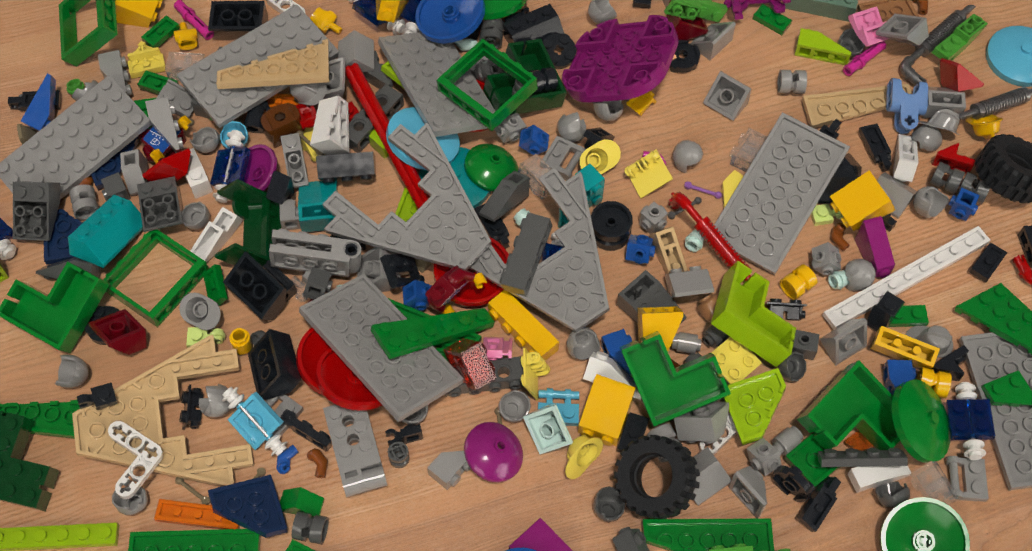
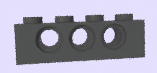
M387 84L375 94L389 121L404 106L403 94ZM364 108L359 113H356L349 123V148L357 153L362 152L370 143L369 135L375 129Z
M521 356L451 364L468 381L449 391L445 396L457 397L466 393L475 395L483 391L498 392L501 389H520L523 387L521 375L524 374ZM505 373L509 376L501 378L499 375ZM481 376L488 377L486 380H480L479 378Z

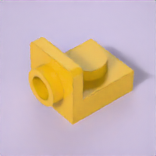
M649 91L639 97L629 99L626 104L641 116L651 103L655 104L657 101L653 98L655 94Z

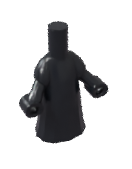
M267 100L247 112L243 124L246 126L247 132L263 133L264 128L261 124V117L265 110L267 112L271 109L268 106Z

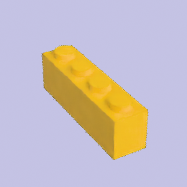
M503 290L488 302V313L494 321L497 320L501 324L502 329L514 337L518 346L526 348L529 353L538 352L545 361L559 350V341L510 292Z

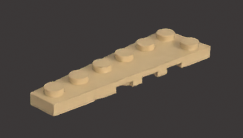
M909 83L902 84L903 90L908 94H912ZM887 86L803 96L802 102L809 126L815 129L823 125H830L835 119L844 121L885 110Z

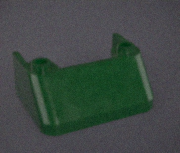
M236 179L218 190L217 194L232 200L233 212L244 219L243 246L234 243L216 253L215 258L235 266L246 251L263 266L270 260L269 248L270 244H272L273 229H281L280 204L267 199L266 192Z

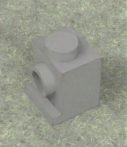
M288 199L283 204H280V223L282 229H301L298 207L293 199Z

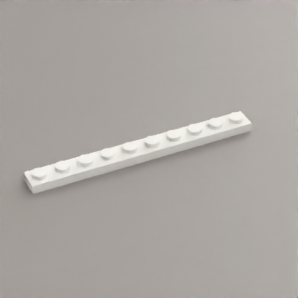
M977 226L824 311L822 316L832 329L835 330L849 320L872 310L873 306L878 305L887 291L896 296L984 247L991 240Z

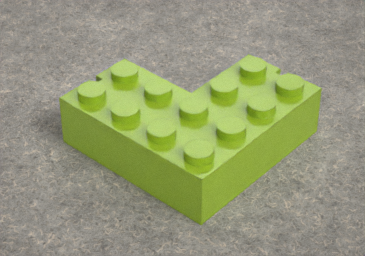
M737 261L723 276L711 324L762 357L765 361L777 367L792 354L796 327L764 307L770 283L768 280L755 272L743 285L740 284L752 273V270L740 261Z

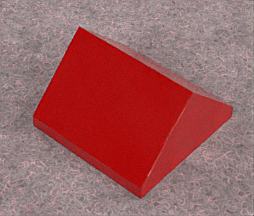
M941 58V86L957 92L983 87L984 83L961 64Z
M188 148L161 159L142 174L143 178L155 181L175 176L176 181H178L188 173L190 149Z

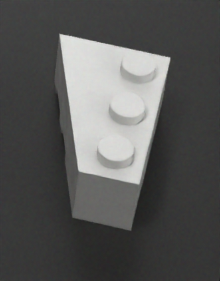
M339 95L320 100L310 145L325 155L349 153L348 102Z

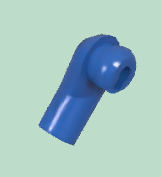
M293 444L277 456L276 468L280 474L288 473L290 470V459L299 453Z

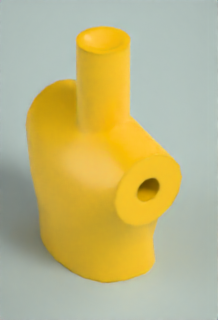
M318 7L310 17L323 34L329 28L337 34H340L342 28L334 23L337 15L332 11H326Z
M181 22L179 24L180 30L173 31L175 42L178 43L179 48L182 50L194 49L197 47L198 39L196 28L188 29L187 24Z

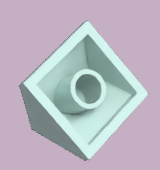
M548 404L523 416L539 454L573 443L556 404Z

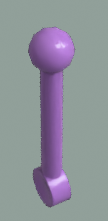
M689 181L684 184V188L687 190H698L713 195L717 199L722 197L721 192H713L694 186Z

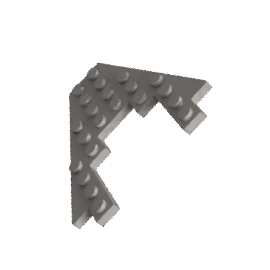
M426 123L415 135L400 124L388 136V140L429 171L418 183V187L431 197L407 222L391 211L378 225L335 191L322 204L327 211L335 216L324 230L331 235L449 268L458 265L459 268L468 270L491 245V240L429 124Z
M554 167L539 177V180L570 221L554 232L564 248L538 264L526 297L514 293L511 294L573 331L578 332L610 309L583 175L579 172L565 181ZM490 245L469 269L476 273H483L486 279L503 288L500 283V277L502 272L506 271L508 265L507 263L504 264L493 246Z

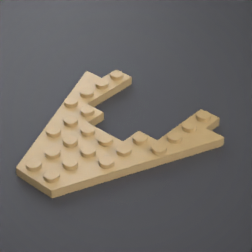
M209 335L114 389L118 404L96 410L94 404L75 411L72 415L76 454L129 467L137 456L114 442L108 433V428L113 422L121 421L161 447L163 458L153 472L220 487L234 484V469L254 466L251 445L247 444L187 455L184 435L163 438L159 402L180 399L178 380L238 371L237 350L231 349L216 352L214 335ZM122 428L114 430L115 436L121 434L126 439L127 435L123 433ZM134 438L130 441V446L137 448L141 445L142 440ZM145 447L144 450L148 452L149 458L158 456L156 450L151 452ZM142 466L136 467L137 469L145 470Z

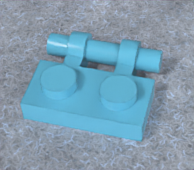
M553 388L539 390L538 398H547L546 403L538 402V409L551 403L556 404L566 426L579 425V404H571V399H579V391H571V389L558 391L553 390ZM553 398L565 399V403H553Z

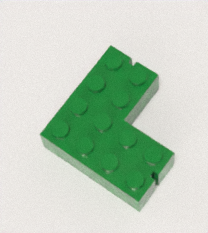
M67 261L48 295L16 279L7 295L20 301L16 303L4 299L0 305V317L54 348L71 353L110 283Z
M658 331L640 338L641 343L635 340L619 347L653 426H657L731 394L713 353L706 354L674 368Z
M860 360L848 365L797 419L809 433H815L813 437L824 449L837 447L854 427L879 450L894 448L900 441L892 418L891 406L893 395Z

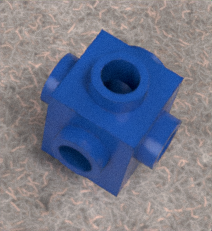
M532 125L521 130L519 146L531 155L536 156L547 151L549 134Z
M961 188L958 195H953L948 204L952 206L949 214L967 221L970 215L974 216L978 209L976 202L980 195Z
M630 235L625 260L634 261L638 264H648L650 257L655 255L656 246H653L654 238H649L646 235Z
M414 280L402 287L404 305L419 311L425 310L429 307L425 293L432 285Z

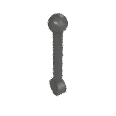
M696 197L691 205L700 204L702 199ZM680 208L675 212L670 211L668 218L672 220L675 218V215L684 210Z

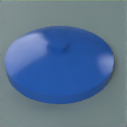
M421 0L416 10V24L422 35L432 42L442 44L457 42L469 36L481 24L485 15L484 0Z

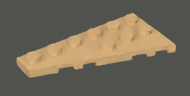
M325 39L322 40L321 44H308L306 48L301 50L291 49L270 55L263 61L253 60L251 64L246 66L236 65L217 71V88L231 89L329 82V41Z

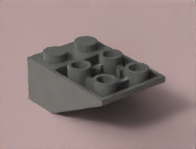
M175 176L137 184L144 232L183 224L182 199Z
M13 182V239L50 241L60 204V183Z
M647 270L618 294L617 305L636 323H638V308L678 306L663 285ZM684 313L681 323L687 318Z

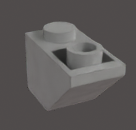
M139 149L120 153L121 170L131 196L138 194L137 184L148 182L142 176L148 170L147 159Z
M464 451L441 452L427 467L428 475L446 490L451 486L454 487L460 481L461 474L465 470L469 471L471 469L466 461Z

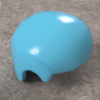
M231 121L224 125L220 133L222 145L226 149L231 150L225 143L226 140L230 139L227 133L232 130H238L246 137L245 140L241 141L245 147L248 142L246 126L238 121Z

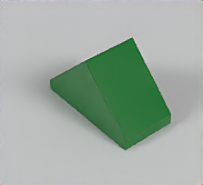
M299 487L283 490L280 506L282 512L296 515L298 511L310 513L314 517L321 514L325 499Z

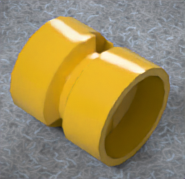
M802 264L780 280V287L788 298L797 300L805 294V290L809 291L818 282L814 272L808 266Z
M921 367L916 380L925 382L936 392L939 398L946 399L950 390L952 375L942 371L935 373L933 369Z

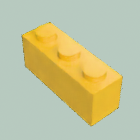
M884 326L877 330L870 348L897 360H912V366L919 369L921 367L932 369L940 348Z

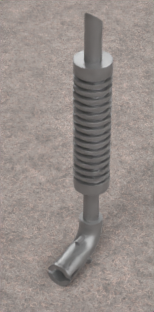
M968 5L963 10H955L929 33V37L920 46H915L916 51L912 55L903 59L900 70L906 81L908 80L914 85L920 81L927 82L926 79L921 77L911 67L915 63L914 61L920 56H928L937 45L949 37L955 28L967 19L966 15L976 7L975 5Z
M1021 87L974 103L970 106V110L959 113L960 118L964 120L973 117L977 120L1027 103L1031 99L1032 89Z

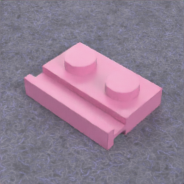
M484 337L482 357L488 360H498L503 355H509L508 358H512L513 338H510V341H504V338Z

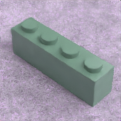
M791 0V3H785V9L850 22L848 16L856 12L858 0Z

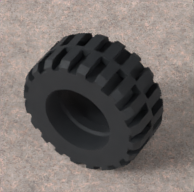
M1000 134L992 137L975 160V170L978 173V177L993 192L1000 194L1005 199L1008 198L1013 202L1019 201V203L1032 202V143L1010 134Z
M658 435L642 436L638 438V442H630L628 444L630 448L622 450L620 454L623 457L621 460L617 459L615 466H618V471L614 472V478L618 480V483L614 485L616 491L621 492L618 496L620 500L627 503L626 507L631 511H635L636 514L655 519H667L670 516L679 515L681 509L686 510L690 506L688 501L694 500L696 494L693 493L694 489H699L700 482L696 481V477L700 476L699 469L695 468L697 461L695 457L690 456L691 451L683 447L678 441ZM656 457H663L671 465L672 482L663 495L651 497L642 486V472L649 461Z

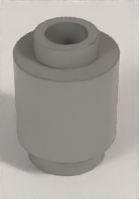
M679 332V334H675L671 349H676V352L695 354L696 351H700L701 339H698L697 334Z
M795 426L787 427L772 439V443L777 446L782 455L786 456L801 443L803 435Z

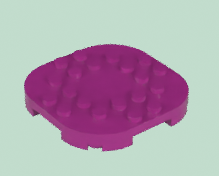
M649 15L647 21L619 24L617 19L602 22L596 25L597 28L592 29L590 33L587 31L579 38L575 44L577 53L569 69H564L562 74V81L570 97L579 102L619 101L639 97L654 89L665 78L678 46L677 32L673 23H670L667 17L661 15Z

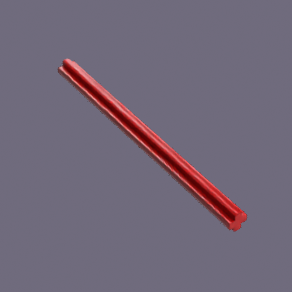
M354 63L352 66H346L345 75L419 209L431 196L418 187L421 178L415 167L400 160L390 149L386 139L389 119L360 66L357 63Z

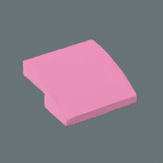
M877 6L848 16L856 35L866 47L888 40V38L876 35V31L885 23L882 22Z

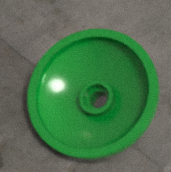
M493 144L474 146L468 151L464 160L465 172L469 179L480 188L488 191H495L502 179L513 171L519 172L514 157L504 148Z

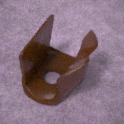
M291 103L274 106L261 117V124L264 130L273 136L274 148L282 145L280 136L295 134L299 130L304 132L300 126L299 110Z

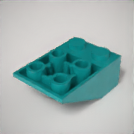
M588 164L577 173L581 172L583 175L590 208L602 201L605 178L591 164ZM559 208L558 228H561L570 221Z
M334 179L333 183L314 181L309 182L308 186L299 187L298 215L302 231H323L335 218L322 204L335 191L338 192L337 179Z

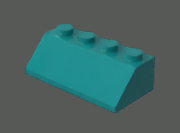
M113 195L68 236L69 254L104 268L143 230L141 213L130 200Z

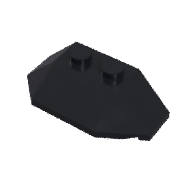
M846 154L818 203L833 202L830 198L832 194L861 176L862 167L851 154Z

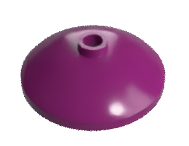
M262 144L246 149L233 166L231 182L239 179L264 191L270 184L273 172L277 169V158L274 151Z
M484 422L475 426L465 439L464 454L466 461L474 473L482 479L490 482H504L514 477L520 470L523 462V449L517 436L506 426L496 422Z

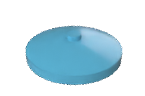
M1010 26L1003 28L992 36L987 45L986 60L989 67L999 78L1010 84L1032 87V28Z
M415 107L402 109L392 116L387 126L386 139L392 152L406 164L426 170L388 140V136L400 124L414 135L425 125ZM458 133L436 137L450 164L459 151L460 140Z

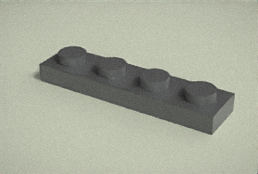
M849 448L845 451H837L835 449L818 451V461L821 467L908 465V457L899 448H889L888 450L868 448L864 451Z

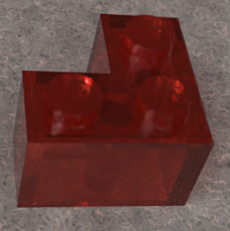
M462 338L443 349L452 367L460 370L468 388L478 390L496 379L495 367L489 361L486 355L487 349L483 343Z

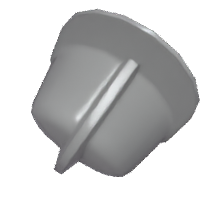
M326 83L289 85L290 93L295 101L309 106L319 104V101L324 99L327 92Z
M940 109L935 112L928 122L918 121L925 125L946 129L958 134L956 131L960 115L949 109Z
M195 292L187 294L181 300L179 307L180 315L186 322L202 330H211L217 326L220 321L221 312L214 300Z
M914 326L906 333L909 337L940 348L937 357H946L953 350L952 336L942 326Z

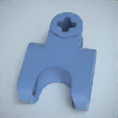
M891 78L887 84L886 110L887 112H894V129L896 132L907 134L918 125V116H924L927 112L928 83L920 81L914 86L913 94H908L903 90L900 79Z

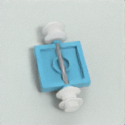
M232 387L228 388L222 394L224 397L222 402L228 401L230 403L228 409L237 408L228 419L232 426L254 450L267 441L265 449L270 448L273 451L271 456L275 454L279 456L287 449L285 446L287 441L281 442V434L273 436V433L284 421L257 392H254L245 402H242L245 395L237 393L238 387L234 389Z

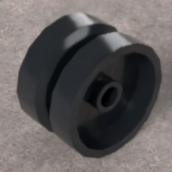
M606 201L596 206L591 214V220L597 246L604 250H617L624 247L630 238L633 224L630 210L624 204L616 201Z

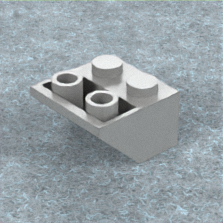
M928 86V107L923 118H931L940 109H949L957 114L964 112L966 109L965 92Z

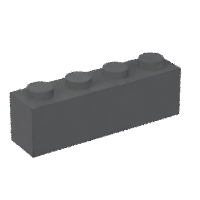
M529 212L526 218H523L521 221V231L519 236L515 237L513 253L509 254L507 258L508 266L500 277V283L504 291L525 297L528 294L552 229L550 218Z

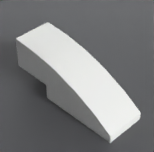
M222 207L214 221L208 222L190 251L204 261H209L230 239L243 219Z
M908 465L860 466L851 468L847 475L856 493L872 487L875 489L881 485L911 476L912 473Z

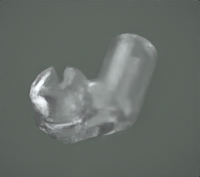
M294 276L291 281L297 288L295 298L299 302H305L308 299L303 296L306 283L297 276Z

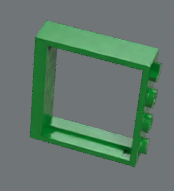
M64 0L59 4L61 60L77 67L118 35L115 0H96L98 27L78 43L76 12L91 0Z
M484 39L480 40L436 80L439 92L491 131L538 89L537 78L532 72L525 70L520 63L514 62L505 52L499 51L494 44H490ZM484 56L524 85L493 114L454 85L462 75Z
M156 229L144 234L143 238L130 249L123 259L117 262L113 270L107 273L103 280L110 283L106 290L108 294L158 328L180 304L183 297L189 294L204 278L203 273L209 268L206 261ZM159 243L192 265V267L149 312L117 290L116 287Z

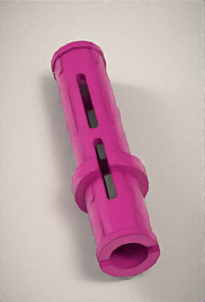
M177 0L174 3V8L182 15V18L196 28L206 40H210L214 36V31H209L208 26L183 0Z
M885 41L873 44L860 55L853 57L852 61L843 67L844 74L851 76L858 69L865 67L868 61L886 49Z

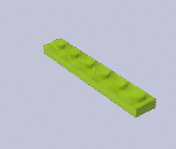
M96 523L0 528V551L118 546L119 524Z

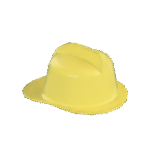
M601 140L581 154L579 165L583 169L588 164H591L600 174H603L618 163L621 155L620 148L612 140Z
M582 435L573 440L567 451L569 460L565 473L569 479L580 477L600 455L603 449L601 439Z

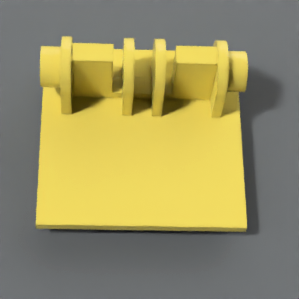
M657 149L641 157V159L627 166L624 170L631 179L640 198L645 197L673 180Z
M731 337L712 352L720 366L721 374L729 384L743 380L762 364L752 351Z
M523 348L521 365L524 374L521 375V383L528 390L529 394L538 401V376L549 374L550 367L538 352L529 353L526 348Z

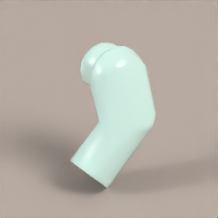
M462 39L454 43L460 50L469 51L478 42L475 39Z

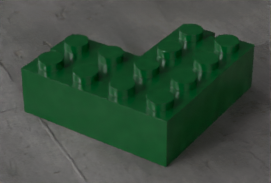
M541 39L526 41L524 50L523 41L508 43L506 54L514 62L520 63L525 70L537 69L540 71V69L547 67L555 69ZM557 71L558 86L556 90L548 92L543 90L541 93L532 94L510 115L562 107L567 92ZM507 72L487 75L483 91L495 111L512 97L515 78Z
M0 411V501L46 512L52 493L42 490L40 487L43 485L54 489L59 470L50 466L21 460L34 421L25 416Z

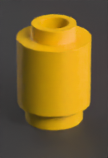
M242 328L234 329L229 337L232 348L236 349L239 355L247 354L252 349V341L248 331Z

